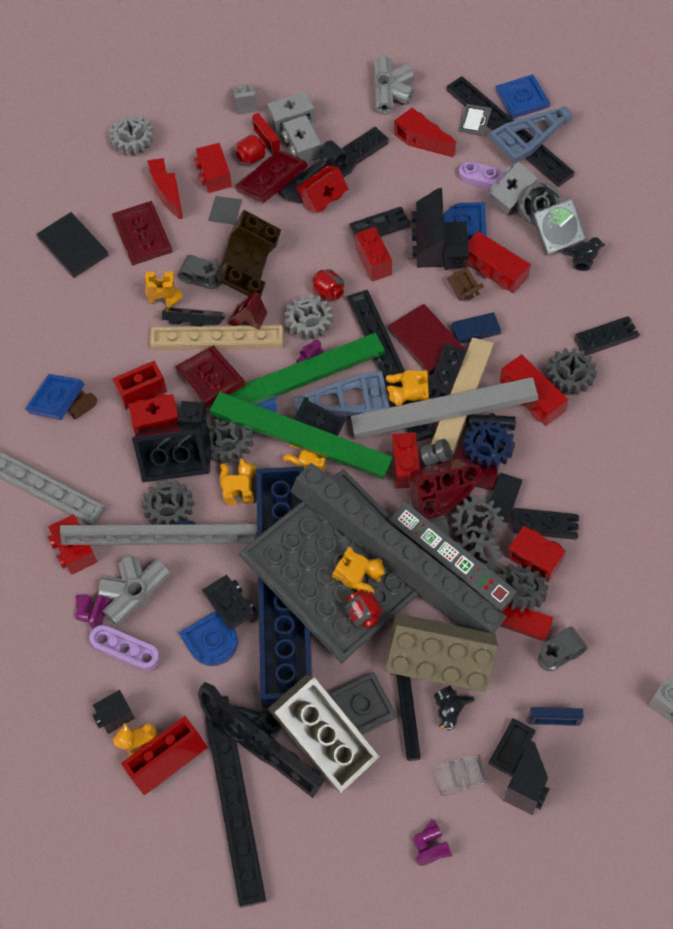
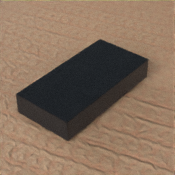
M504 473L499 474L490 501H495L494 509L501 508L497 515L504 517L502 522L508 523L523 480Z
M513 718L488 764L512 777L529 740H532L536 730Z

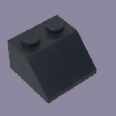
M529 740L503 800L531 815L535 808L541 810L550 788L545 786L548 776L535 742Z

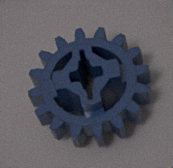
M481 420L479 421V427L471 425V430L465 433L463 447H465L464 454L470 455L469 459L474 462L476 460L479 467L485 464L487 470L490 469V465H494L498 469L500 462L506 465L508 458L513 456L515 442H513L514 435L508 434V427L500 428L501 422L492 425V420H489L488 424L484 425Z

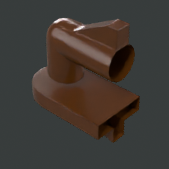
M81 390L69 408L73 418L76 420L92 409L97 403V397L93 393L86 394Z

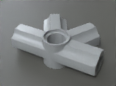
M379 55L378 58L374 59L376 112H379L381 115H388L394 110L393 99L404 104L411 102L415 88L407 85V83L414 80V75L408 64L392 70V59L387 57V55Z
M129 556L123 558L118 563L122 579L107 576L101 579L99 595L105 599L113 600L103 610V613L113 624L119 627L137 608L146 606L150 602V595L171 576L170 571L159 560H155L143 571L139 557ZM141 591L139 594L133 595L135 592Z

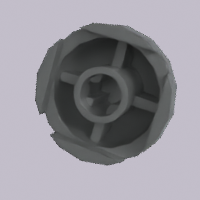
M534 183L527 186L520 193L517 201L520 217L525 222L535 226L531 214L560 203L559 192L548 183Z

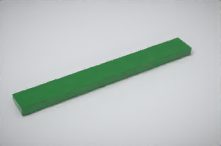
M373 333L245 383V387L230 394V396L257 405L384 355L385 349L376 333Z
M222 392L218 393L210 409L211 415L384 480L392 462V456Z

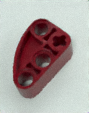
M459 458L413 471L409 477L413 507L427 519L435 518L451 511L474 490L482 477L481 468L468 458ZM470 468V471L465 475V471ZM448 473V477L442 481L443 476ZM429 501L428 506L423 508L424 504Z

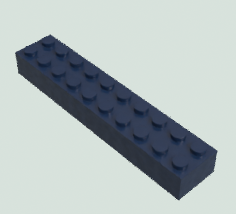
M304 466L256 469L257 537L302 502L291 492L296 478L304 470ZM258 576L260 700L262 708L267 709L306 674L312 676L311 631Z

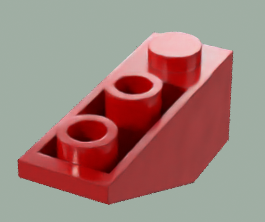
M411 107L394 120V135L408 146L449 157L455 156L456 141L454 138L443 132L438 125L430 122L421 112Z

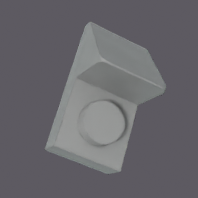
M252 84L232 87L237 114L256 112V95Z

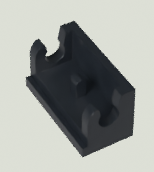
M467 221L444 222V270L466 267V262L457 261L469 260Z
M304 397L294 420L338 436L346 421V417L328 411L308 401L309 398Z

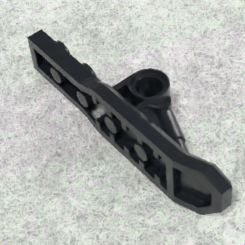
M375 126L343 148L339 147L333 140L327 141L320 149V160L281 189V193L289 201L303 203L296 187L327 165L338 167L343 177H346L352 173L357 164L388 144V137Z
M204 682L198 691V698L201 708L209 720L258 759L274 767L310 797L314 798L325 779L321 777L317 770L308 767L295 753L289 752L275 740L282 726L269 710L258 712L242 706L232 705L221 696L214 685ZM267 723H271V724H273L275 727H271V726H269Z

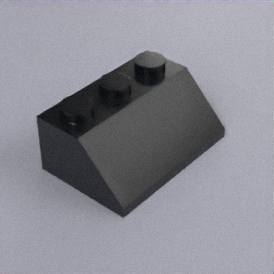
M437 188L418 200L415 211H411V224L416 226V228H412V241H416V246H412V258L417 259V268L443 267L445 243L442 188Z
M207 421L140 430L132 438L142 482L210 473L211 439Z

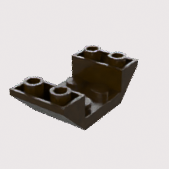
M243 210L227 237L216 271L219 282L246 296H250L256 291L261 297L266 283L261 280L268 254L277 246L281 229Z

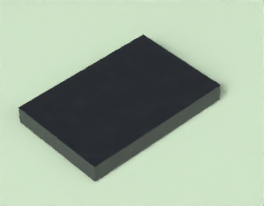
M72 212L36 234L40 242L73 278L109 256L108 251Z

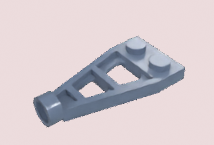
M562 106L559 109L556 108L512 121L489 132V139L516 164L533 154L562 125L571 121L572 114L566 106ZM545 121L550 127L542 132L535 125L536 123ZM528 129L535 137L530 142L525 143L515 132Z
M382 371L358 374L303 394V396L294 397L296 413L304 397L309 398L308 401L340 416H353L390 408ZM359 388L362 390L364 402L361 405L347 404L344 401L343 394L351 389ZM337 394L339 404L336 406H324L321 404L320 399L325 395Z

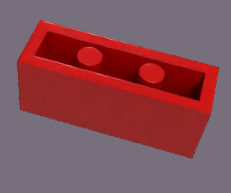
M477 231L468 241L469 260L463 262H466V266L480 272L485 278L496 282L502 289L514 294L529 277L530 263L481 232Z
M521 354L501 369L500 383L503 384L533 377L538 400L520 405L525 406L535 420L541 421L547 426L566 412L569 399Z
M183 716L121 762V764L145 796L208 747L188 718Z

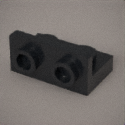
M226 574L203 589L202 593L228 630L232 631L248 619L251 623L255 621L254 611H256V608L249 598L244 599L241 594L243 592L238 582L235 579L231 581Z

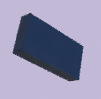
M494 312L455 321L451 324L455 338L460 344L471 342L472 337L483 339L501 334V329Z
M531 707L528 718L530 725L579 726L584 715L581 708Z

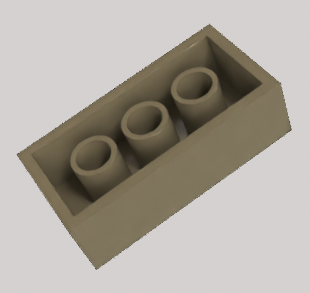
M396 613L385 656V672L486 693L498 649L496 634Z
M306 674L268 708L269 712L331 787L340 793L380 758L314 676Z

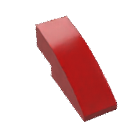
M164 158L147 160L152 183L157 195L173 215L178 219H183L175 173L167 174Z

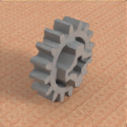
M125 115V120L118 118V124L112 123L113 129H109L110 143L114 150L118 149L120 154L126 151L127 155H130L131 152L138 155V150L145 152V146L151 147L150 141H154L153 127L150 126L149 120H144L143 116L137 119L136 115H133L132 118Z
M310 294L308 299H305L301 295L300 301L293 299V306L287 305V312H285L286 327L290 328L291 334L297 332L298 339L304 335L306 340H309L310 336H313L316 340L318 339L317 334L320 333L324 336L325 329H331V323L333 322L332 308L328 307L327 300L321 302L320 296L313 299L312 294Z

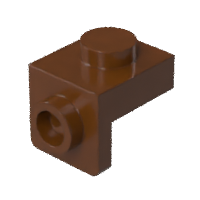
M468 267L447 278L459 301L466 297L470 301L480 295L478 290L484 287L482 283L477 284Z

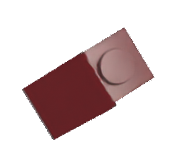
M253 292L236 305L228 322L230 325L238 326L242 322L244 324L247 322L256 329L261 328L267 315V310L259 293Z

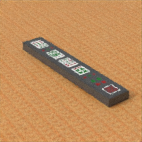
M405 501L389 519L398 529L501 612L505 610L518 594L514 588Z

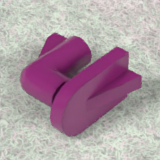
M313 340L310 344L305 345L300 351L301 357L296 360V363L324 353V350L321 348V342Z
M77 594L76 620L88 622L92 629L102 625L105 617L103 610L111 603V600L98 595L93 610L90 612L88 610L93 598L89 595Z
M435 819L431 820L425 829L413 838L419 852L415 859L419 866L427 865L440 858L452 856L447 841L432 848L428 845V842L442 836Z

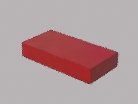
M259 113L252 115L253 130L264 140L270 152L275 154L280 150L278 136Z
M511 604L505 608L502 613L507 617L500 627L546 642L554 617L534 610L530 611L528 608H525L524 612H521L519 607H515L512 610Z

